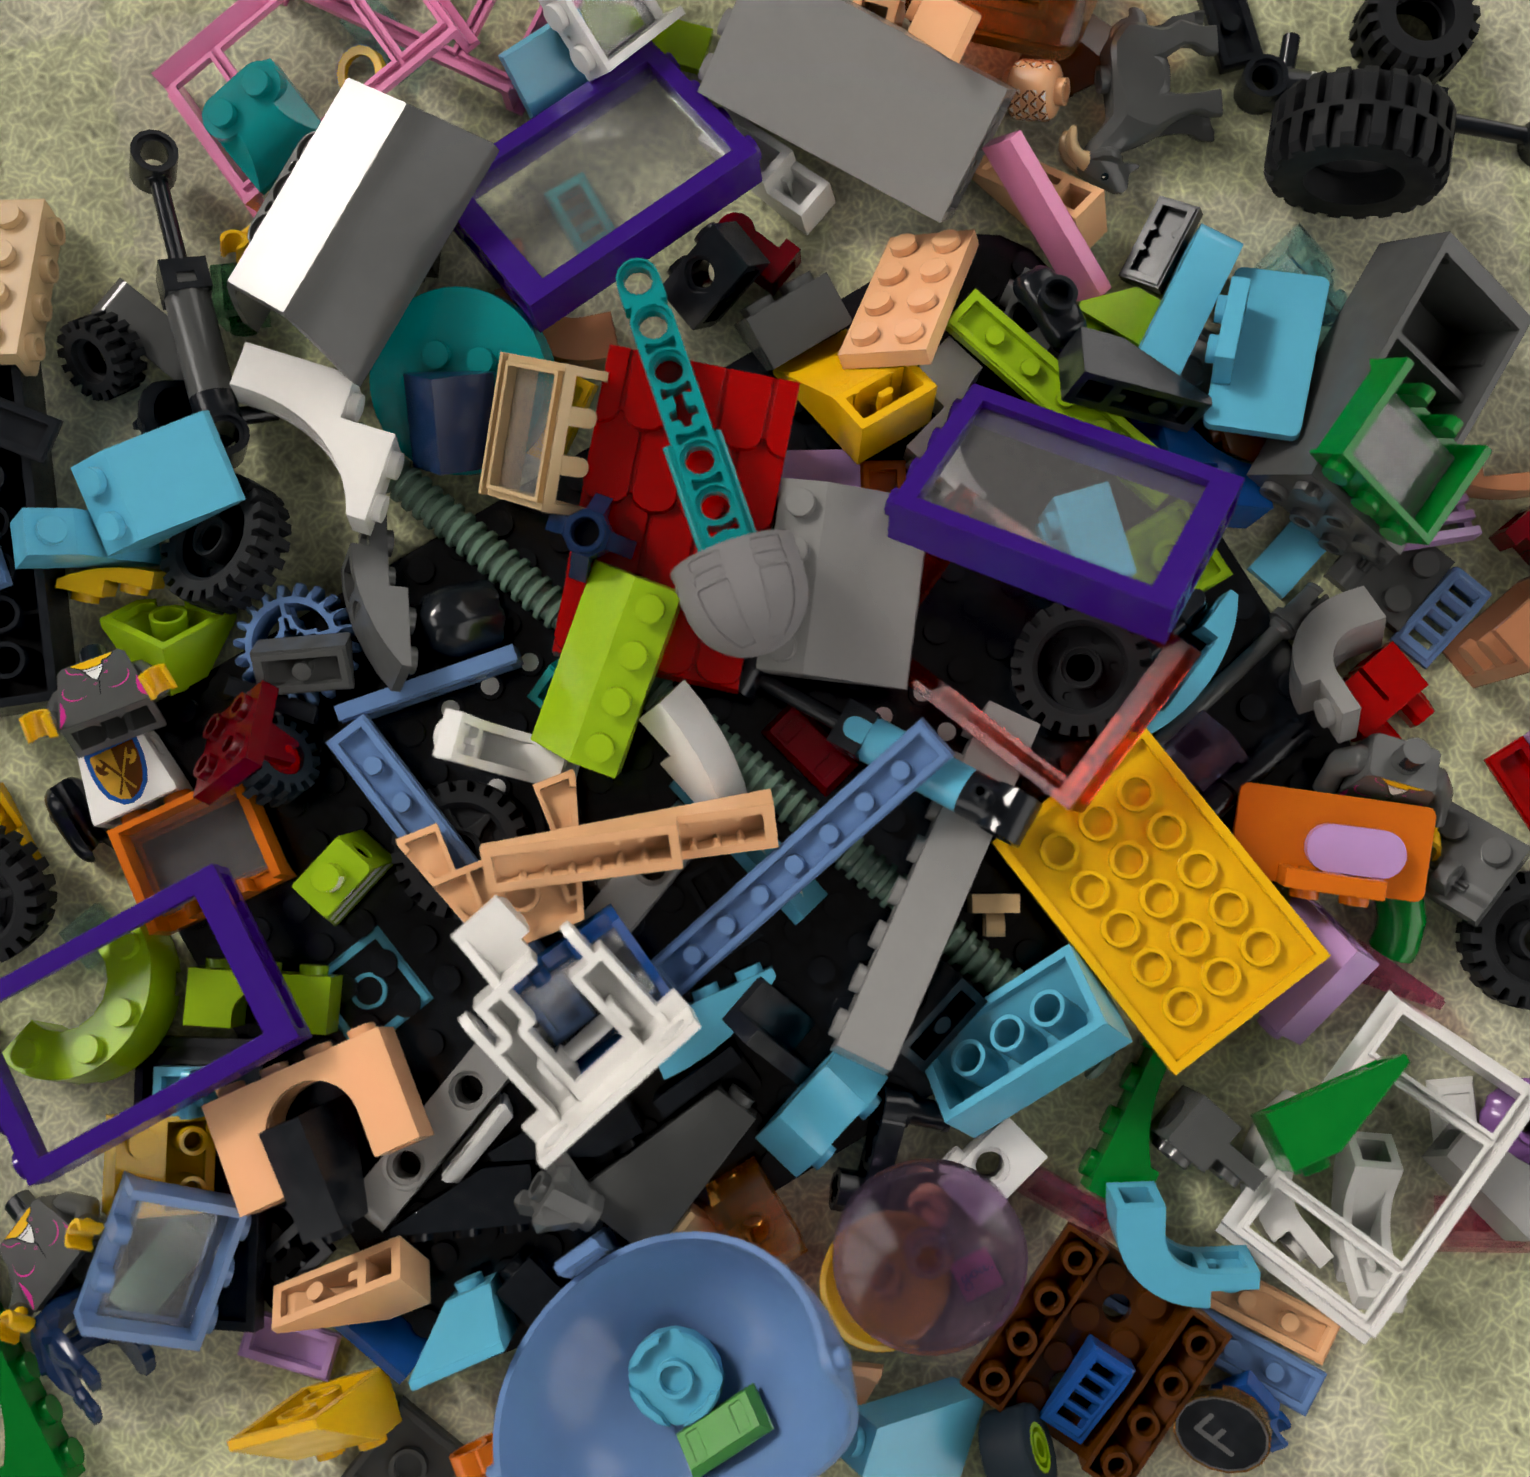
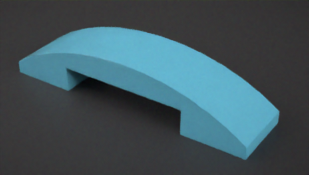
M1230 589L1219 596L1209 609L1208 614L1194 629L1192 634L1206 643V645L1161 706L1157 708L1149 701L1144 702L1136 714L1121 727L1112 739V744L1117 746L1143 725L1151 734L1156 732L1180 715L1199 696L1217 671L1229 646L1238 611L1239 595Z

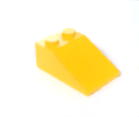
M375 1367L330 1379L328 1382L322 1381L301 1388L228 1440L227 1445L229 1452L295 1461L316 1456L318 1462H323L341 1455L346 1451L345 1448L358 1446L359 1451H367L382 1445L387 1441L386 1434L402 1422L390 1376L380 1367Z

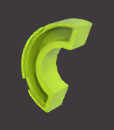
M144 924L98 949L105 962L107 983L103 1000L94 1014L81 1025L72 1029H68L63 1025L31 1020L2 1052L7 1065L21 1074L35 1079L87 1084L94 1082L103 1083L116 1079L144 1062L154 1052L168 1032L180 996L175 995L176 973L181 972L180 961L171 936L149 935Z

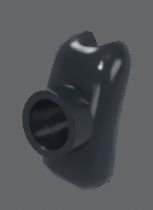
M1038 265L1019 275L1014 280L1012 289L1015 296L1032 317L1050 347L1060 353L1080 326L1087 327L1085 316L1076 301L1078 298L1077 287L1070 278L1064 275H1056L1049 267Z
M68 777L46 791L44 802L49 812L50 820L79 858L90 863L96 862L92 851L98 844L105 843L113 848L107 831L110 829L93 825L81 779Z

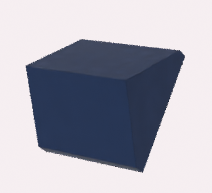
M496 371L403 373L413 467L438 475L482 469L496 383Z

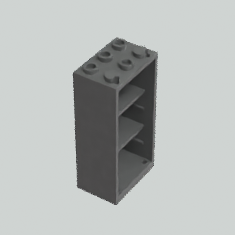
M1450 231L1379 243L1316 353L1300 436L1294 441L1267 438L1246 475L1260 487L1259 492L1263 497L1280 504L1290 513L1289 519L1297 526L1313 533L1319 539V546L1327 552L1335 555L1361 553L1369 557H1376L1378 554L1401 555L1407 543L1401 546L1386 540L1379 532L1380 526L1369 515L1360 512L1351 504L1350 500L1352 497L1340 485L1331 482L1322 474L1321 469L1323 467L1309 454L1310 450L1317 449L1370 372V359L1409 357L1415 363L1402 383H1424L1435 390V396L1429 405L1425 407L1430 414H1451L1463 421V427L1456 437L1453 438L1458 444L1463 445L1530 325V315ZM1388 404L1353 453L1359 462L1404 509L1438 461Z

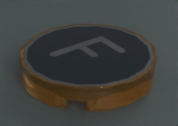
M1210 1384L1199 1385L1173 1424V1432L1179 1446L1192 1460L1215 1471L1241 1473L1248 1472L1262 1465L1270 1454L1272 1442L1271 1420L1266 1409L1253 1396L1236 1387L1223 1385L1222 1389H1209Z

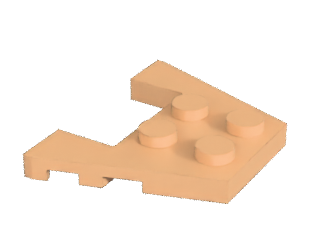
M573 769L533 784L534 791L551 831L579 825L576 775ZM437 823L395 839L402 852L463 923L495 895L507 898L512 903L513 908L525 917L529 925V932L522 939L527 944L561 931L559 927L567 920L573 925L585 921L582 882L488 894L482 860L456 869Z

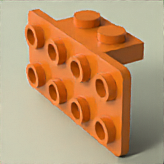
M1245 782L1239 789L1233 835L1270 881L1289 888V896L1318 900L1319 892L1339 895L1338 903L1368 908L1369 899L1385 902V898L1418 902L1423 899L1434 837L1436 813L1432 808ZM1324 823L1381 829L1394 833L1403 841L1407 851V859L1402 870L1390 878L1377 879L1322 871L1313 866L1305 855L1304 842L1308 833L1314 827Z

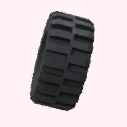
M1365 65V69H1352L1351 66L1338 67L1335 72L1327 73L1324 70L1314 73L1308 80L1302 78L1294 83L1275 103V108L1272 110L1263 173L1272 192L1278 198L1283 197L1288 205L1303 207L1305 212L1312 214L1319 212L1328 214L1327 217L1332 218L1348 216L1353 217V219H1366L1368 216L1384 218L1390 217L1396 212L1403 214L1413 211L1417 205L1424 206L1430 202L1447 183L1457 123V110L1450 96L1439 84L1432 85L1429 78L1420 74L1416 76L1408 75L1407 70L1394 67L1392 70L1379 69V66Z

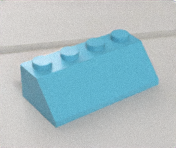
M1067 944L984 997L988 1002L925 1072L944 1122L972 1138H976L1127 1046L1133 1040L1112 998L1075 948Z

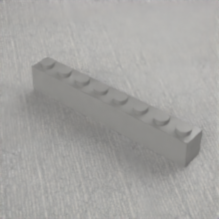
M989 700L980 714L972 711L961 734L968 741L962 754L954 751L955 755L953 757L999 782L1003 781L1015 786L1041 724ZM933 800L924 817L932 821L925 837L917 834L906 857L907 861L913 863L906 879L900 876L897 878L888 897L887 903L894 906L887 922L879 919L868 942V946L875 949L869 964L866 966L860 963L849 984L848 990L855 993L847 1011L841 1007L839 1008L828 1032V1035L835 1038L830 1049L831 1051L881 1075L892 1071L993 837L973 822Z

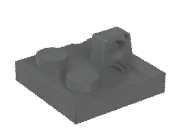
M1436 546L1403 551L1401 555L1378 554L1376 557L1365 556L1361 553H1344L1335 560L1323 577L1342 592L1364 585L1387 617L1385 627L1396 633L1402 629L1455 562Z
M1451 801L1444 827H1438L1441 835V856L1438 860L1432 861L1431 850L1424 896L1477 927L1530 857V846Z

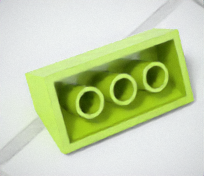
M594 560L532 733V741L571 763L614 779L617 777L624 765L639 719L641 718L681 608L680 599L674 588L602 561Z

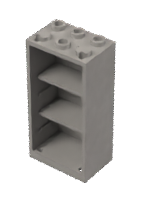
M736 0L733 9L729 7L719 22L717 34L721 37L714 54L708 53L702 62L698 73V79L702 80L697 92L941 223L952 218L985 154L982 148L993 139L1018 89L962 59L960 63L949 59L910 34L904 28L851 0Z

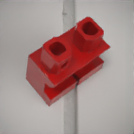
M1394 641L1375 649L1349 671L1348 675L1342 677V680L1361 707L1357 736L1350 739L1351 742L1362 741L1373 733H1382L1402 739L1387 722L1394 714L1397 713L1412 728L1424 722L1435 712L1426 696L1421 692L1429 684Z

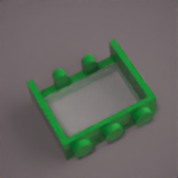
M1409 357L1370 359V372L1317 449H1311L1309 454L1323 467L1321 469L1322 474L1331 482L1340 485L1352 497L1350 500L1351 504L1360 512L1369 515L1380 526L1379 532L1386 540L1401 546L1406 543L1430 545L1493 451L1488 445L1458 444L1453 438L1456 437L1463 427V421L1451 414H1430L1425 408L1435 396V390L1424 383H1402L1415 364Z

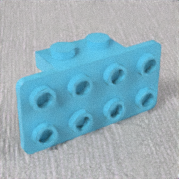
M1241 267L1235 271L1234 276L1231 278L1228 295H1218L1213 323L1221 324L1219 335H1209L1204 363L1213 364L1208 393L1212 397V406L1203 416V425L1207 429L1285 441L1298 439L1302 428L1330 285L1328 279L1321 276Z

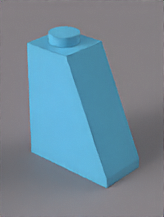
M948 1377L859 1405L856 1433L849 1447L840 1458L861 1477H961L984 1401L960 1384V1379Z

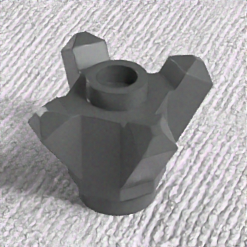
M566 1151L546 1168V1172L540 1171L533 1179L529 1190L523 1189L514 1200V1205L519 1215L532 1217V1224L537 1234L569 1229L573 1232L580 1229L584 1232H589L599 1220L605 1204V1197L597 1193L594 1185L585 1180Z

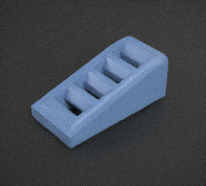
M1453 567L1448 570L1402 629L1394 633L1389 641H1394L1402 652L1423 669H1426L1479 612L1492 594L1459 567ZM1452 588L1467 601L1466 604L1450 592L1449 589ZM1438 601L1443 603L1456 614L1454 619L1435 604ZM1425 615L1444 630L1441 635L1422 620ZM1413 629L1432 644L1428 650L1409 635Z
M605 1226L557 1260L554 1269L559 1276L573 1279L596 1261L623 1247L611 1228Z

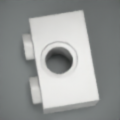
M1009 1117L978 1137L973 1138L963 1149L957 1145L948 1151L938 1163L942 1171L936 1177L940 1184L982 1225L1048 1156ZM990 1151L999 1155V1165L994 1172L990 1174L977 1172L976 1162L981 1154Z

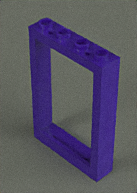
M211 863L0 978L1 1003L196 897L263 1032L259 1037L49 1153L0 1050V1133L6 1136L14 1153L12 1155V1164L15 1171L22 1179L27 1181L29 1186L52 1182L313 1037L228 867Z

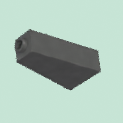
M719 1082L641 1139L639 1144L624 1152L588 1178L586 1181L594 1185L597 1193L605 1197L604 1208L599 1219L631 1244L653 1236L669 1234L755 1121L758 1110L752 1106L755 1102L754 1098L734 1083L728 1088L722 1082Z

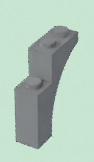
M1449 1123L1422 1155V1158L1454 1188L1483 1146ZM1508 1151L1469 1205L1504 1241L1530 1242V1165Z

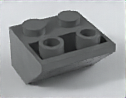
M809 270L779 287L778 289L782 296L775 301L771 294H768L740 310L744 319L735 323L734 326L766 371L781 366L852 324L853 320L827 272L814 278Z

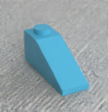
M21 508L10 522L15 569L159 566L161 562L159 544L145 550L108 556L88 510L77 508Z

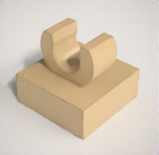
M983 893L967 895V912L982 913V936L1005 937L1004 913H1020V894Z

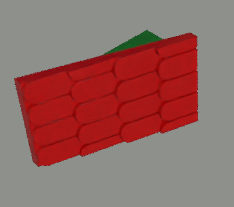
M610 344L604 369L605 372H609L607 382L602 381L596 409L597 421L593 429L587 459L589 468L583 479L579 506L587 508L596 493L613 498L608 519L614 532L637 542L632 559L609 552L596 560L675 589V584L671 579L672 570L685 559L698 553L663 451V448L670 444L638 350ZM689 360L713 430H722L756 531L771 530L800 383ZM665 361L656 368L655 376L663 383H674L682 376L683 369L676 362ZM682 394L673 397L677 409V418L672 420V422L680 420L683 427L692 425V416L697 413L689 414L686 411ZM698 450L692 452L687 457L685 464L691 472L704 474L713 467L714 459L707 451ZM718 495L705 499L701 507L703 514L712 520L722 519L728 514L730 509L728 501ZM734 524L728 529H738L737 524ZM708 532V533H709V536H710V537H713L715 534H717V533H719V532H715V533H714V532ZM571 552L569 554L566 579L554 633L555 639L552 653L556 657L561 655L586 585L584 582L569 578ZM680 608L656 677L677 682L685 679L691 685L738 694L745 658L728 656L706 645L693 631L684 611Z

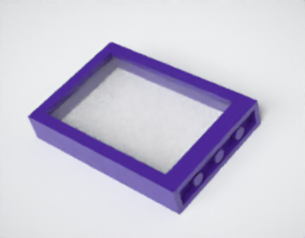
M649 41L609 73L586 82L494 143L500 151L453 229L455 234L540 333L616 282L617 271L624 262L632 258L650 259L762 182L760 168L762 153L755 140L750 135L743 136L735 128L730 115L724 108H716L707 97L698 93L700 83L695 79L690 81L682 73L673 55L669 52L664 54L652 41Z
M973 383L962 400L959 398L955 399L944 426L934 429L923 456L913 459L907 471L906 480L901 488L894 487L885 504L884 514L889 516L888 538L1166 644L1235 513L1245 478Z

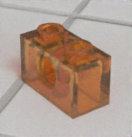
M755 1157L750 1158L706 1185L710 1204L705 1207V1211L718 1233L726 1229L730 1236L761 1248L786 1265L808 1252L799 1227ZM751 1217H762L753 1225H744V1222Z

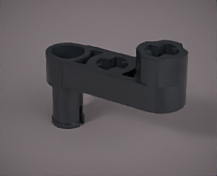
M882 1086L878 1093L882 1101L872 1112L858 1169L838 1167L833 1173L829 1195V1208L831 1210L863 1215L873 1210L883 1209L904 1129L908 1125H914L947 1133L951 1127L944 1122L936 1100L914 1096L911 1090Z

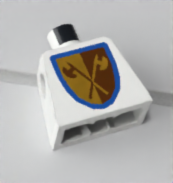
M154 730L78 758L90 816L95 827L112 829L121 825L120 818L128 813L144 808L151 811L164 805L163 798L173 792L183 789H191V792L193 791L183 772Z

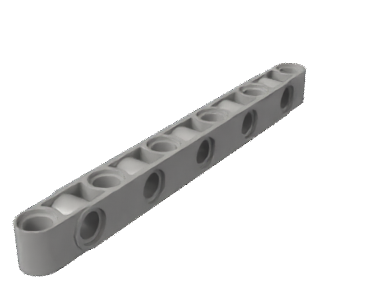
M677 800L671 807L682 806L685 804L680 800ZM692 859L683 860V869L665 871L660 879L654 881L647 879L643 874L611 878L584 911L585 921L611 903L632 933ZM582 921V922H580V923H578V924H575L574 926L577 927L578 925H580V924L583 923L584 921ZM616 932L607 937L605 945L613 954L623 944ZM574 960L572 963H570L562 969L568 976V978V970L572 966H574L579 960ZM541 1025L534 1026L543 1039L548 1036ZM488 1027L487 1030L494 1037L498 1036L490 1027ZM477 1043L474 1044L424 1105L434 1135L397 1152L382 1156L364 1178L369 1212L364 1217L381 1232L384 1233L393 1224L511 1081ZM467 1075L478 1078L482 1084L483 1092L478 1100H471L463 1093L462 1081ZM404 1151H411L419 1157L421 1166L418 1174H411L402 1167L401 1155Z

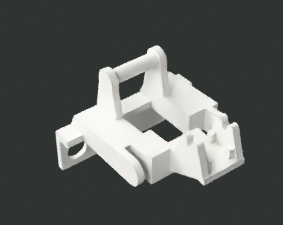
M495 895L453 932L450 937L459 945L489 983L474 997L473 1010L498 1036L494 1037L484 1024L469 1011L463 1013L458 1020L468 1035L538 1109L522 1124V1129L536 1143L537 1163L545 1170L701 1028L694 1009L674 988L657 1002L600 939L591 945L581 932L567 920L559 928L568 941L583 956L568 970L569 978L598 1009L600 1014L565 1046L559 1044L552 1049L532 1027L536 1024L535 1012L513 989L521 979L538 965L537 954L522 939L529 932V925L525 917L513 908L512 903L507 898ZM612 1028H615L622 1038L581 1074L577 1060Z

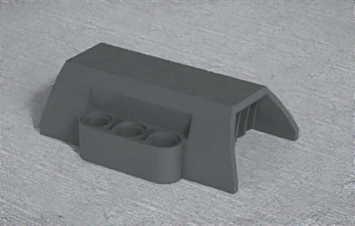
M347 77L317 130L305 135L297 144L249 226L247 237L249 245L227 280L228 293L242 322L258 332L271 310L285 317L314 344L348 380L361 387L500 150L488 140Z

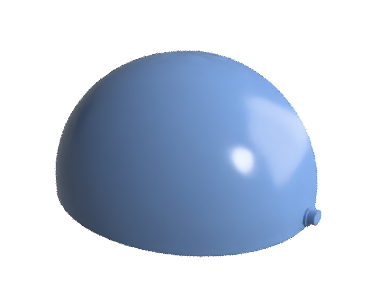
M700 1231L674 1232L634 1242L596 1261L573 1278L544 1307L528 1329L512 1358L500 1390L493 1429V1464L487 1467L486 1477H693L676 1437V1433L685 1427L673 1424L670 1427L659 1425L646 1417L631 1398L628 1386L630 1383L629 1362L641 1341L659 1328L674 1325L696 1330L711 1341L721 1356L725 1373L722 1393L713 1409L745 1387L755 1383L774 1426V1430L702 1477H818L844 1454L852 1442L858 1426L857 1394L849 1351L845 1347L830 1313L810 1286L785 1263L761 1248L736 1237Z

